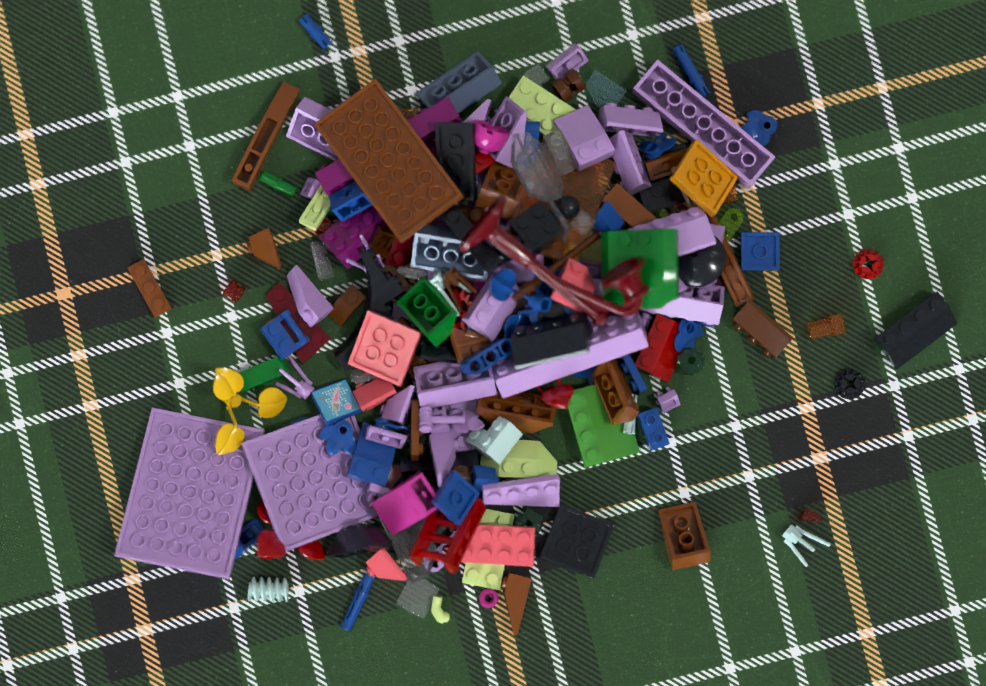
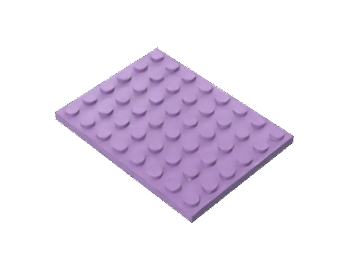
M157 408L151 409L115 551L116 557L230 579L254 476L242 445L237 450L227 454L218 455L216 453L215 440L217 432L223 424L228 422ZM237 424V427L244 431L243 442L265 434L264 429Z

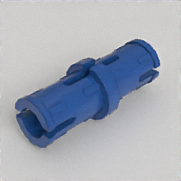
M309 14L304 15L305 19L301 18L299 23L310 33L309 36L314 38L323 50H326L328 48L327 45L330 46L333 42L324 34L323 28L317 26Z

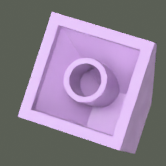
M410 385L389 398L386 404L383 403L380 410L382 418L390 420V423L405 426L411 410V400L415 399L417 393L415 386Z

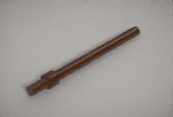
M597 230L547 269L555 273L565 265L569 258L573 259L601 238V231ZM537 276L533 280L527 281L520 290L511 296L512 299L517 302L526 294L529 295L544 280Z

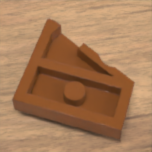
M453 327L450 335L458 365L466 357L491 343L481 334L468 330H458Z

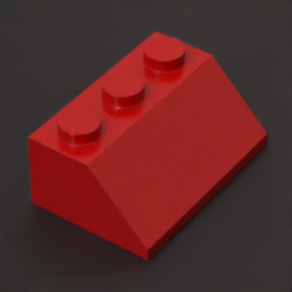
M657 313L647 335L649 347L641 349L635 362L637 370L669 383L683 351L682 349L680 352H677L674 346L675 337L679 332L678 322Z

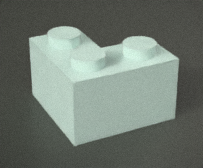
M498 416L488 431L483 428L471 431L465 441L477 450L479 454L500 464L523 434L510 421Z

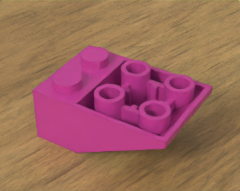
M420 471L371 503L392 536L438 509L432 503L436 494Z

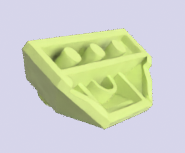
M518 440L500 464L483 455L481 456L480 466L495 468L497 477L526 479L557 474V461L540 441Z

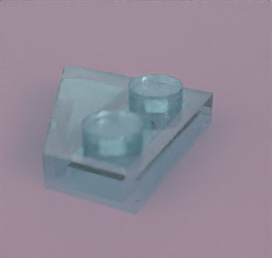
M596 69L585 84L598 109L606 103L618 105L627 90Z

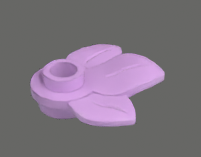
M454 409L449 415L465 416V423L453 424V429L460 433H467L468 430H479L484 427V423L478 419L480 415L474 409L466 411Z

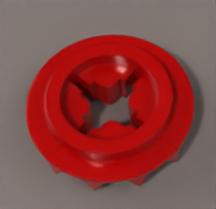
M872 249L860 251L853 260L855 273L863 279L876 278L881 274L884 267L883 258L879 252ZM866 257L869 261H876L871 266V270L869 267H861L866 263Z

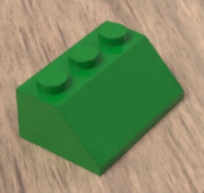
M423 277L396 304L437 347L451 335L457 312L432 284Z

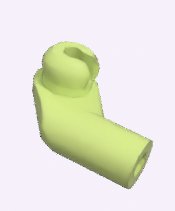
M433 595L432 615L439 623L448 622L450 619L449 613L441 609L442 596Z

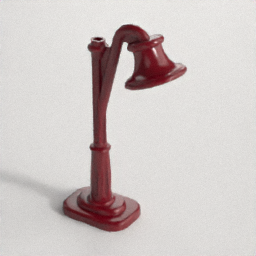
M502 194L480 216L459 244L458 249L465 253L472 246H477L482 240H489L502 252L524 266L525 270L529 268L593 320L594 325L602 326L608 319L606 314L609 311L621 316L633 315L641 308L643 296L650 290V287L644 284L640 272L645 262L642 256L622 262L611 269L601 280L603 286L616 287L623 293L624 305L622 306L560 279L536 260V254L533 255L515 237L499 225V220L503 215V208L507 201L506 197Z

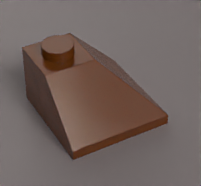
M264 229L250 236V242L247 243L249 253L254 254L255 258L275 269L283 270L270 229Z

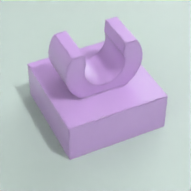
M308 177L300 195L312 199L321 185L319 180Z
M669 387L666 388L667 393L664 395L657 392V400L663 413L681 405L675 390L671 391Z
M370 483L366 492L371 493L367 497V502H370L373 496L381 497L389 489Z

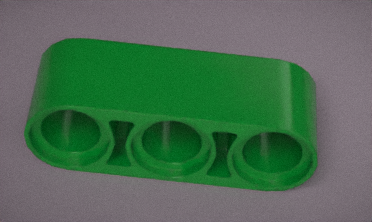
M278 356L238 372L244 380V386L238 393L250 391L284 377L279 371L280 368L290 374L286 360H281Z

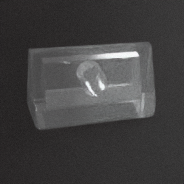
M311 242L310 245L319 280L333 279L334 274L327 246L323 242Z

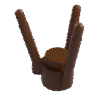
M455 267L443 276L445 279L443 284L447 288L458 312H462L450 285L452 284L455 287L459 282H462L477 295L480 291L468 282Z

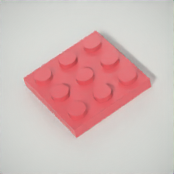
M368 310L348 364L397 386H402L422 332Z

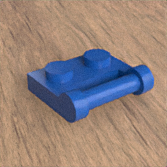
M289 309L260 328V331L281 360L311 341L295 323ZM285 320L298 338L299 342L296 344L280 322Z

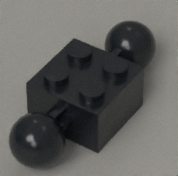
M564 195L556 202L555 210L550 212L540 200L509 221V229L526 249L537 256L563 238L564 230L557 221L575 218L579 214L580 203L574 196ZM493 245V249L504 261V263L513 260L511 257H509L507 254H505L499 248Z

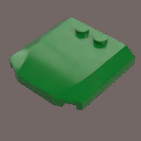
M678 229L601 232L602 278L622 262L642 256L645 262L641 268V278L643 283L650 287V290L643 296L640 309H660L669 302L679 298ZM602 285V298L619 306L624 305V295L619 289L613 286L606 287Z

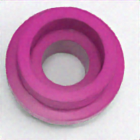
M484 589L479 595V601L486 608L494 607L498 602V594L493 589ZM490 594L492 596L491 602L485 600L486 595Z

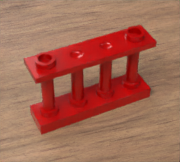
M477 497L461 525H456L450 519L443 518L444 513L439 509L428 515L409 554L416 566H420L423 558L442 561L449 572H457L486 510L481 499ZM439 525L457 529L453 537L435 534ZM431 541L450 545L445 554L427 551Z

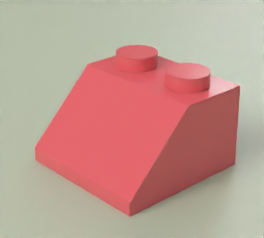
M373 376V381L367 384L362 382L356 385V390L353 393L362 411L365 413L396 395L397 392L392 383Z

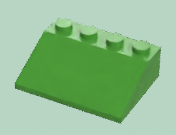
M596 385L574 390L567 409L584 468L640 453L635 434H627V432L624 434V423L611 424Z

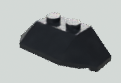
M360 523L358 526H347V529L340 530L329 548L327 556L347 558L389 549L393 546V541L379 528L370 527L368 523Z

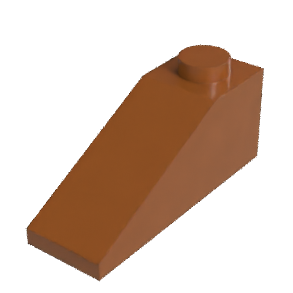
M509 573V576H504L502 587L505 588L504 592L513 635H518L532 579Z

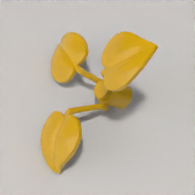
M216 368L213 391L218 399L227 404L226 409L229 411L233 421V425L225 423L219 428L215 440L216 453L223 455L233 452L244 441V431L237 427V421L232 408L238 407L241 401L259 407V416L272 418L283 410L287 402V396L278 388L269 387L260 393L259 403H255L237 393L244 386L243 377L238 372L228 368Z

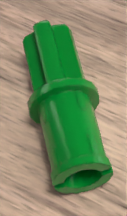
M263 171L260 176L262 182L273 187L275 191L279 190L291 198L297 191V187L284 181L282 177L278 178L268 171Z

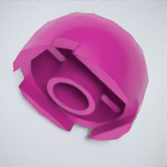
M474 120L475 146L478 147L477 151L488 154L489 151L496 152L505 146L509 131L498 125H489L490 122Z

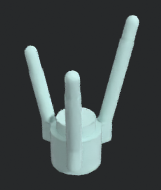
M437 271L428 281L454 308L457 316H459L460 313L443 290L446 288L443 284L445 281L443 276L447 271L444 273ZM460 282L457 284L458 287L466 290L467 293H472L470 289Z
M791 524L782 535L785 538L784 542L792 549L803 565L808 567V563L792 542L796 544L799 541L812 552L815 549L801 538L802 534L828 547L831 544L801 529L798 525L794 527Z

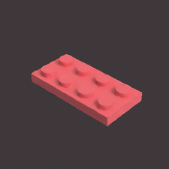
M479 524L461 562L533 567L535 527Z

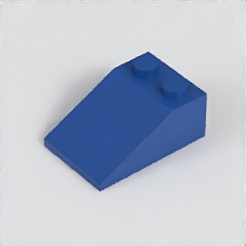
M362 422L356 447L345 477L366 484L374 483L385 487L396 448L366 440V428L374 425Z

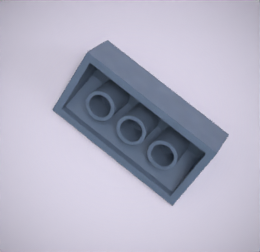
M477 51L416 92V95L425 108H430L438 100L449 97L457 113H460L474 102L479 101L490 91L495 90L502 82L493 66Z
M426 225L415 233L411 261L412 268L436 272L441 271L444 273L455 267L465 277L487 280L488 273L469 251L463 253L458 249L461 241L450 228ZM486 239V241H487V242L490 244V246L493 248V244H492L489 240Z

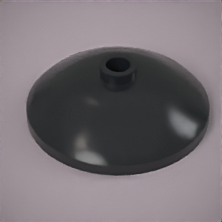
M715 235L716 244L678 256L679 278L686 286H706L714 282L722 274L726 265V251L721 241ZM693 253H698L696 257H692Z

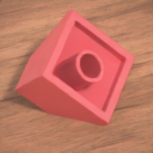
M569 258L559 271L558 277L593 293L595 284L587 266ZM553 289L552 299L579 313L582 312L558 291Z
M386 549L379 550L366 562L368 565L366 570L372 577L376 575L377 578L402 581L408 579Z

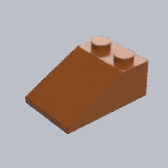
M495 161V164L490 166L475 206L486 209L502 194L507 199L502 217L511 219L529 171L516 166L511 168Z
M696 502L659 509L658 514L672 570L710 562V548Z

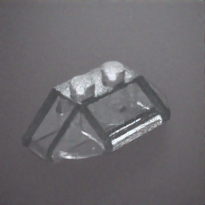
M529 131L514 134L512 136L511 164L527 195L544 202H551L562 198L563 179L547 149L537 139L533 138Z
M379 517L387 537L393 541L392 548L410 583L414 584L428 577L434 560L423 558L420 566H416L409 556L410 550L414 546L424 525L423 519L392 536ZM431 541L427 551H438L434 542Z

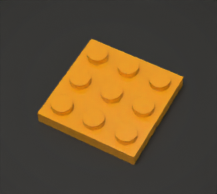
M696 139L688 148L670 180L709 216L713 217L717 214L738 176Z

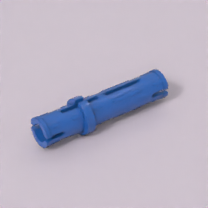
M683 44L672 49L689 79V84L704 98L708 96L710 91L702 80L703 76L698 73Z
M363 574V578L358 588L354 591L353 600L340 625L341 628L352 631L365 599L369 597L368 593L375 580L374 577Z

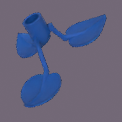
M505 268L494 275L491 280L490 290L495 299L506 301L511 292H517V290L513 289L516 284L514 271ZM560 268L559 270H557V271L554 273L557 277H558L559 271H560L562 268ZM543 281L535 287L536 294L531 296L526 294L523 296L528 299V303L533 309L518 311L517 315L509 316L504 326L506 338L511 339L513 328L529 325V319L525 316L526 313L547 312L550 309L551 299L546 296L553 292V287Z

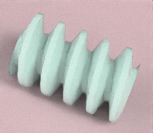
M253 577L248 586V601L251 600L252 596H254L255 601H258L260 596L263 601H266L269 596L270 601L274 602L277 596L278 602H281L283 597L288 602L289 586L286 578H283L282 583L279 582L278 578L272 583L271 578L268 577L265 583L263 577H260L259 582H256L255 577Z

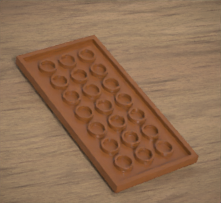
M376 78L314 123L315 127L401 243L464 198Z

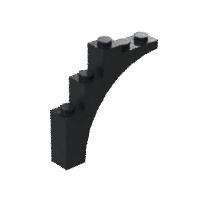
M364 245L357 248L364 262L367 273L368 293L366 305L354 331L341 345L332 351L345 372L353 368L348 362L367 311L371 310L393 320L390 314L393 310L387 302L403 292L400 287L403 283L398 275L393 276L390 271L386 273L381 264L377 265L374 259L377 257L371 248L367 250Z

